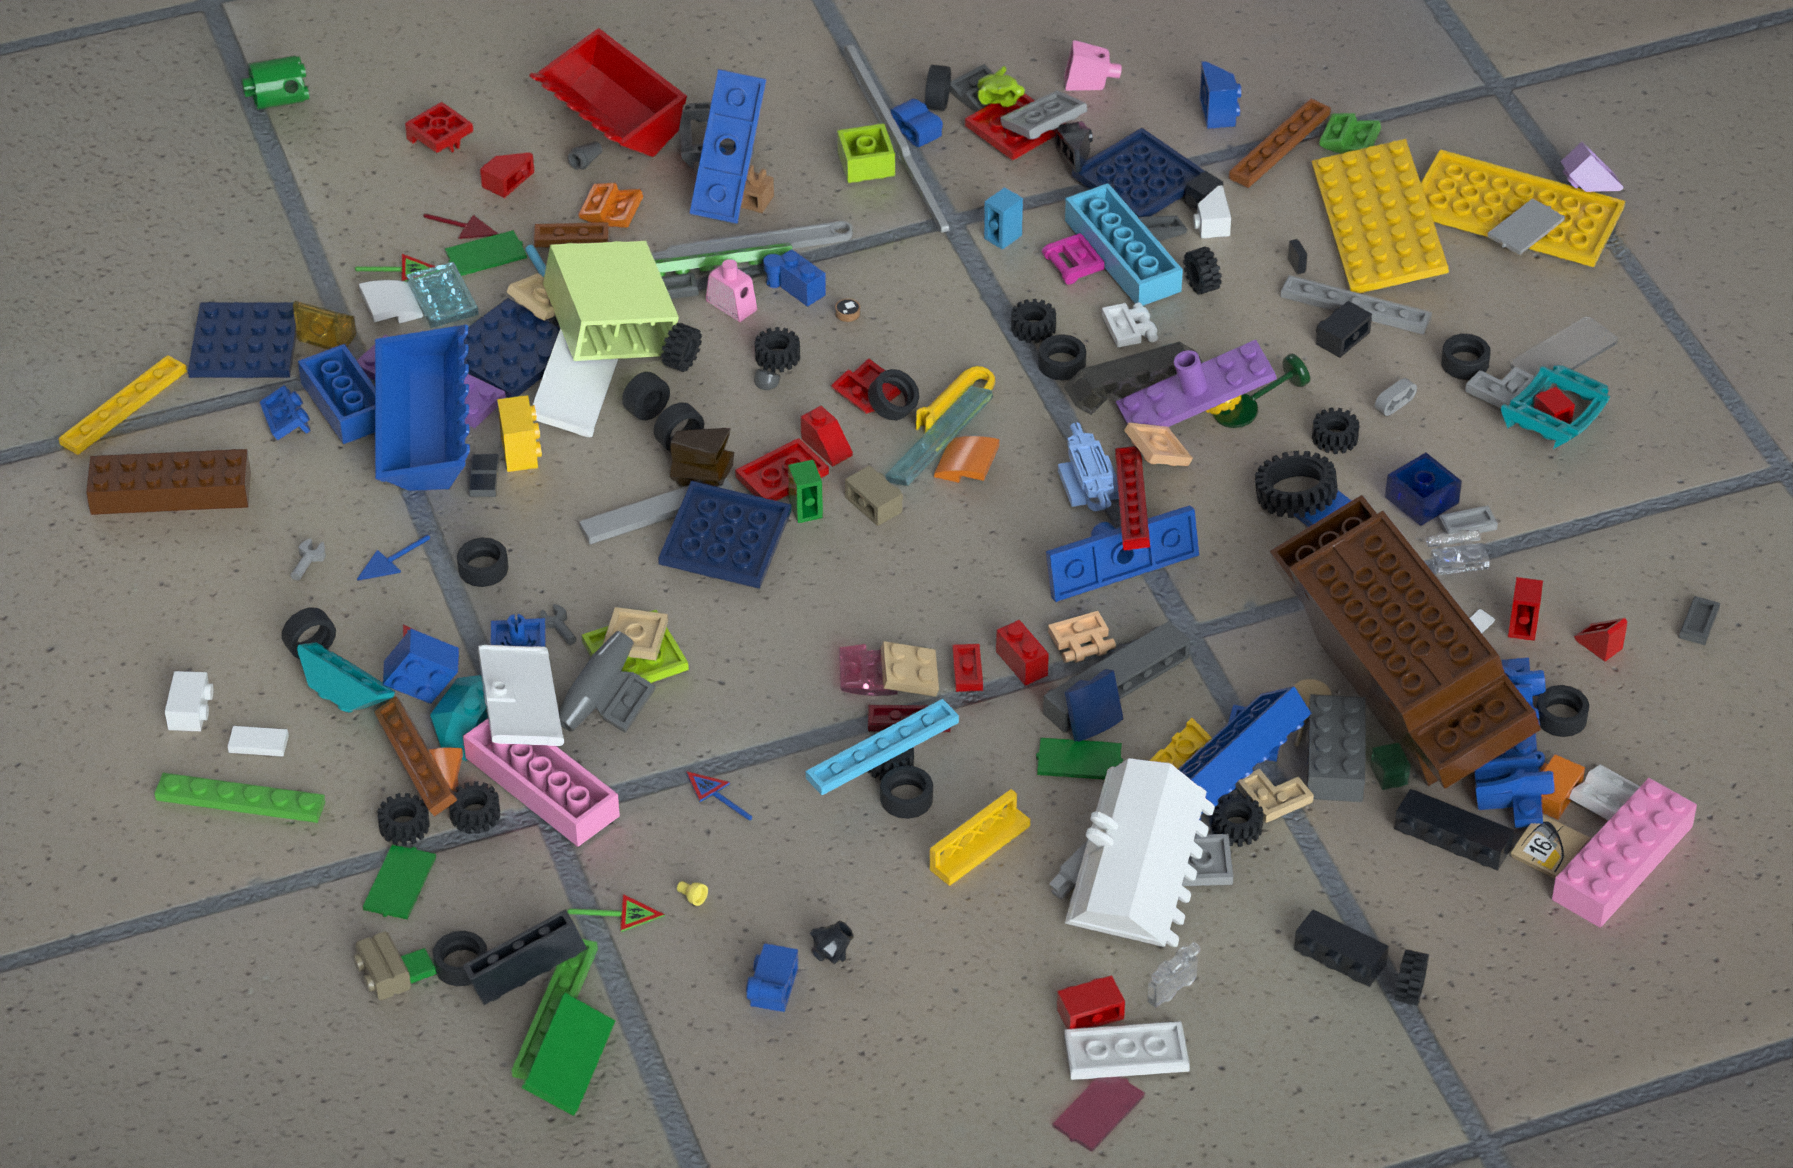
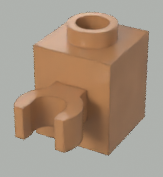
M751 165L749 167L741 208L763 213L774 197V178L767 176L765 169L762 168L760 173L754 172V166Z

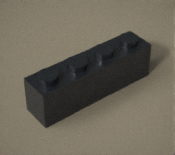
M1411 788L1396 810L1395 830L1497 871L1512 848L1514 829Z
M565 909L462 966L482 1003L486 1005L491 1001L498 1000L502 995L525 985L528 981L542 973L549 972L553 967L576 957L579 953L586 950L587 947Z

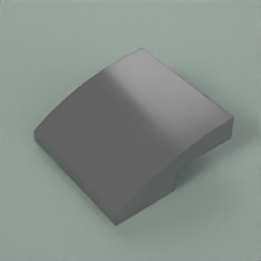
M983 64L951 81L950 92L968 108L977 112L990 105V103L982 104L978 98V80L994 73L986 64Z

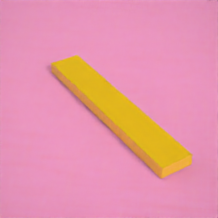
M169 355L165 356L58 438L59 444L79 455L187 372L186 365Z

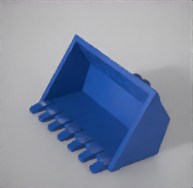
M464 324L375 339V479L382 482L387 481L408 491L450 489L461 470L464 469L465 459L470 453V444H465V439L469 434V424H465V419L469 414V404H465V398L469 393V384H464V380L469 373V364H464V359L468 355V344H464V339L468 334V325Z

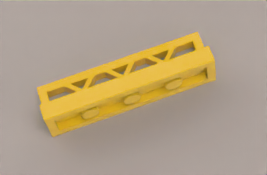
M1010 789L930 848V871L950 886L1029 828L1031 819L1017 809V793Z

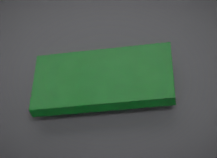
M564 993L558 1002L521 1088L574 1116L579 1109L616 1020Z

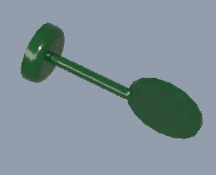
M1290 353L1282 361L1285 372L1283 376L1251 396L1242 394L1241 401L1235 405V409L1221 410L1220 414H1213V417L1217 423L1228 428H1240L1250 424L1256 419L1258 414L1256 399L1288 379L1297 387H1304L1310 383V374L1304 362L1297 355Z

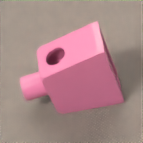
M1073 40L1064 74L1065 90H1102L1107 77L1120 78L1121 64L1110 63L1109 51L1107 49Z

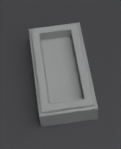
M1489 506L1439 515L1438 523L1447 540L1497 530L1498 525Z

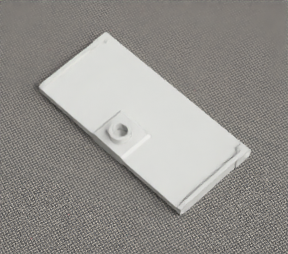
M560 328L533 402L536 409V421L574 432L578 435L592 437L618 359L574 361Z
M478 646L483 691L492 742L499 744L563 745L564 737L561 729L548 649L537 646Z

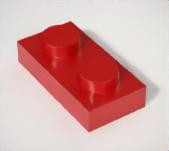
M980 644L953 645L952 653L956 692L983 691Z

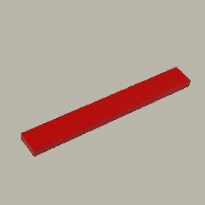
M1136 446L1116 448L1115 457L1123 550L1149 548L1150 537L1142 453Z

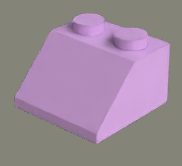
M1583 142L1579 143L1561 161L1565 168L1562 172L1576 189L1580 186L1586 192L1620 191L1623 188L1615 173Z

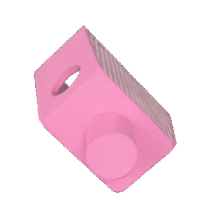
M725 260L720 267L709 274L706 293L707 302L738 322H741L757 311L752 279L749 275L737 269V262L735 260Z

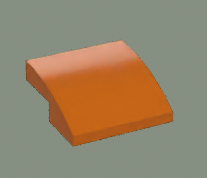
M616 183L594 184L578 215L580 219L591 223L608 222L610 227H629L643 199L641 189L618 190Z
M964 436L950 439L936 468L934 477L958 483L962 476L984 481L999 448V439L983 436Z

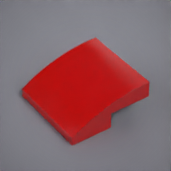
M868 358L854 372L848 369L831 385V388L865 414L874 411L868 398L870 384L886 370ZM884 383L882 385L883 393L889 402L902 393L892 384Z

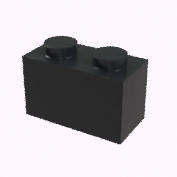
M1347 301L1341 307H1337L1327 319L1320 321L1317 325L1316 345L1341 358L1370 333L1372 313Z

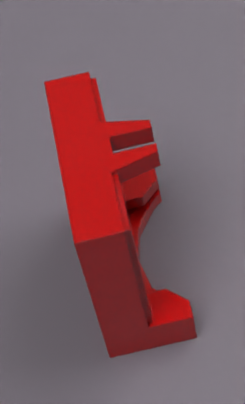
M440 102L405 123L406 137L412 144L419 140L436 153L446 147L453 153L454 146L456 149H460L461 139L473 132V123L445 103Z

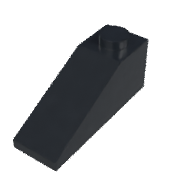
M1083 121L1061 124L1055 129L1056 149L1076 173L1081 172L1090 153V143L1093 142L1092 131Z

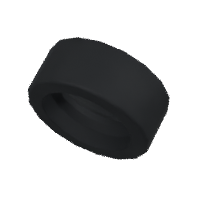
M931 64L925 88V105L927 109L946 110L951 86V68L949 66Z
M1461 333L1451 336L1443 344L1441 366L1452 377L1470 380L1479 370L1485 373L1488 370L1490 346L1481 337ZM1468 352L1476 355L1479 359L1463 361L1454 357L1453 354Z
M1061 334L1048 337L1040 344L1038 349L1039 369L1045 376L1054 380L1074 379L1085 370L1086 347L1080 339L1074 336ZM1056 353H1066L1076 358L1068 362H1059L1052 360L1049 356Z
M897 369L883 371L870 384L868 390V398L873 410L887 420L897 421L905 418L917 406L920 398L919 389L915 381L907 373ZM884 383L892 384L902 392L905 398V405L903 407L896 406L886 399L882 390Z
M679 402L669 406L659 415L654 424L653 433L656 440L669 452H671L670 445L674 437L670 435L677 424L683 420L688 419L681 431L704 429L705 422L703 417L688 403Z
M484 537L472 539L464 543L457 554L459 575L465 583L472 586H492L500 582L507 575L509 569L507 551L504 545L495 539ZM478 557H492L498 560L495 564L484 568L468 565L471 560Z
M309 607L293 614L286 621L282 629L281 639L291 654L300 660L297 651L298 645L317 642L328 650L336 637V628L323 610ZM320 625L318 631L311 638L298 642L299 637L307 629Z
M1556 685L1547 688L1544 693L1538 696L1536 708L1539 710L1538 720L1540 721V727L1545 732L1559 737L1574 736L1580 733L1587 724L1590 706L1587 697L1580 690L1571 686ZM1562 704L1575 709L1578 714L1573 717L1563 718L1551 714L1546 708Z
M904 765L891 769L881 780L880 800L883 808L889 814L905 819L919 817L926 813L933 802V782L931 776L925 770L916 766ZM913 785L920 788L923 793L916 798L900 799L894 796L891 791L898 786Z
M464 930L453 931L441 937L433 948V962L438 978L447 985L456 987L471 985L472 982L463 966H450L444 962V959L449 954L461 950L471 951L478 956L488 952L487 945L482 937Z

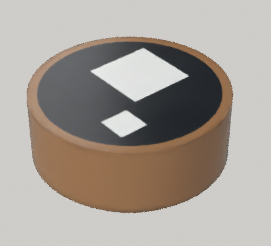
M842 299L835 306V315L844 322L855 321L860 316V304L853 299Z

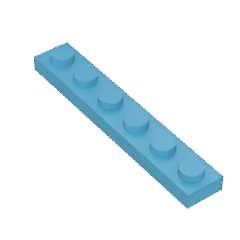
M941 699L806 771V779L821 795H824L958 724L959 715Z

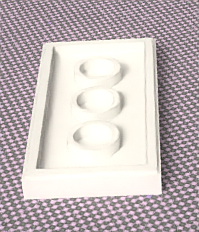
M1181 1021L1064 1030L1071 1080L1189 1071V1059Z

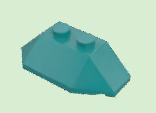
M317 642L298 645L297 651L308 686L318 692L319 697L331 700L337 704L338 709L350 713L354 710L366 709L394 697L395 691L384 686L383 682L336 653L323 648Z
M482 675L457 678L430 714L440 748H462V760L464 761L468 759H466L463 736L488 719Z

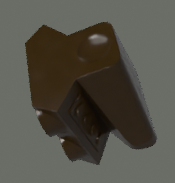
M731 428L677 431L670 445L672 465L669 477L681 486H689L691 481L715 487L723 485L734 463V452L725 450Z

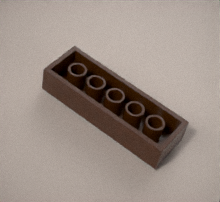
M231 449L90 456L86 490L90 514L248 508L251 476L248 450Z

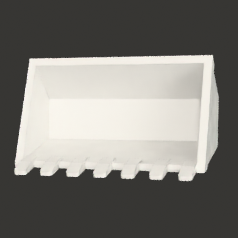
M1129 758L1118 766L1109 768L1096 812L1091 814L1090 819L1093 824L1086 832L1088 842L1065 924L1165 947L1166 944L1177 947L1179 937L1170 930L1172 921L1178 925H1183L1185 915L1176 908L1177 900L1188 903L1191 897V893L1182 886L1183 878L1194 881L1197 875V871L1188 864L1189 856L1200 859L1203 852L1202 848L1193 842L1195 833L1201 837H1206L1208 833V826L1201 822L1199 818L1201 812L1206 815H1212L1214 811V805L1205 798L1206 791L1202 787L1197 786L1171 763Z

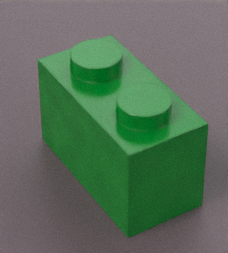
M814 460L788 465L789 503L792 504L791 508L797 523L823 518L822 479Z

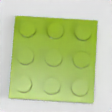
M609 626L582 634V643L591 657L603 645ZM666 627L656 660L627 657L621 671L634 672L652 683L689 670V665Z

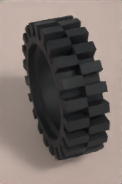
M1293 451V456H1289L1288 452L1282 453V458H1279L1277 455L1272 456V462L1267 459L1263 462L1264 466L1260 465L1258 467V472L1255 473L1257 501L1261 504V508L1264 510L1268 509L1270 514L1277 512L1278 517H1283L1287 513L1288 518H1294V513H1299V518L1305 517V512H1309L1312 516L1316 514V508L1321 512L1324 511L1325 505L1330 506L1333 504L1332 500H1335L1337 497L1336 468L1332 461L1329 462L1325 456L1321 458L1319 453L1315 452L1311 457L1310 451H1304L1303 455H1299V451ZM1297 476L1311 477L1319 481L1313 488L1299 492H1285L1273 487L1281 480Z

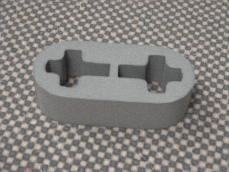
M1407 378L1399 380L1378 396L1375 408L1385 416L1393 414L1414 398L1417 392V385Z

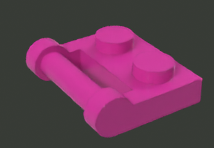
M1081 233L1050 243L1042 249L1044 257L1052 261L1062 274V279L1068 285L1075 283L1078 278L1104 270L1105 262ZM1063 252L1074 267L1069 268L1059 256V253Z

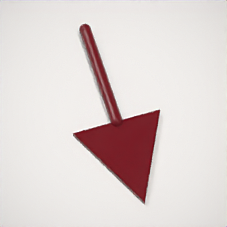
M426 213L423 215L426 219L463 227L464 229L458 239L489 237L499 234L475 215L471 217L468 223Z

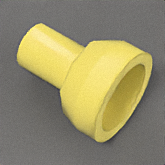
M681 881L677 886V891L685 894L687 900L695 906H700L707 898L708 888L702 883H692L690 885Z

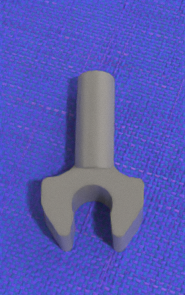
M308 539L299 545V555L302 558L291 573V577L294 580L298 581L301 579L312 561H324L326 557L324 542H321L315 550H312V539Z

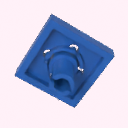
M515 614L509 616L508 620L491 621V645L546 647L545 618L525 619L522 615L517 614L518 619L515 620Z

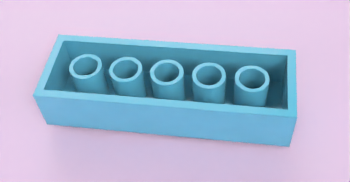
M1109 184L1066 198V223L1076 234L1081 233L1105 262V269L1134 303H1141L1144 306L1181 292L1183 269Z

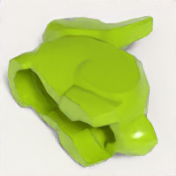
M1002 66L994 74H989L979 79L977 85L979 89L978 98L982 104L1001 103L1002 106L1007 107L1016 104V100L1025 93V89L1018 85L1016 79L1009 75H1004L1006 72L1005 66Z

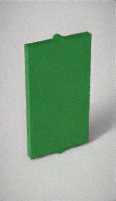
M514 230L445 248L449 258V265L453 266L458 277L527 258L523 242L519 241Z
M1040 738L1039 752L1036 753V759L1038 760L1037 775L1105 780L1107 770L1123 762V758H1121L1122 743L1085 740L1077 742L1070 739Z
M392 845L363 904V910L382 914L383 917L392 916L408 920L436 860V854L417 850L416 847L406 848Z

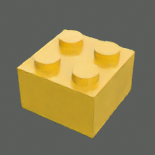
M528 395L497 399L500 434L507 472L538 468L537 457H542L540 441L536 442V439L540 438L538 423H533V421L537 420L535 405L530 406Z

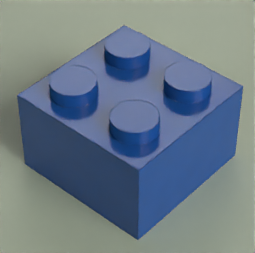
M410 629L384 660L383 685L431 704L458 673L459 648Z

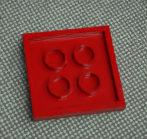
M1025 93L1012 106H1002L1001 103L990 104L965 118V126L1011 160L1017 159L1055 137V129L1042 133L1038 138L1028 139L1002 126L1001 117L1035 101Z

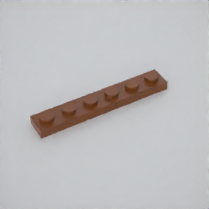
M1312 98L1308 100L1229 171V179L1247 188L1252 186L1330 115L1331 107Z
M395 696L374 711L433 816L435 817L457 801L400 699Z

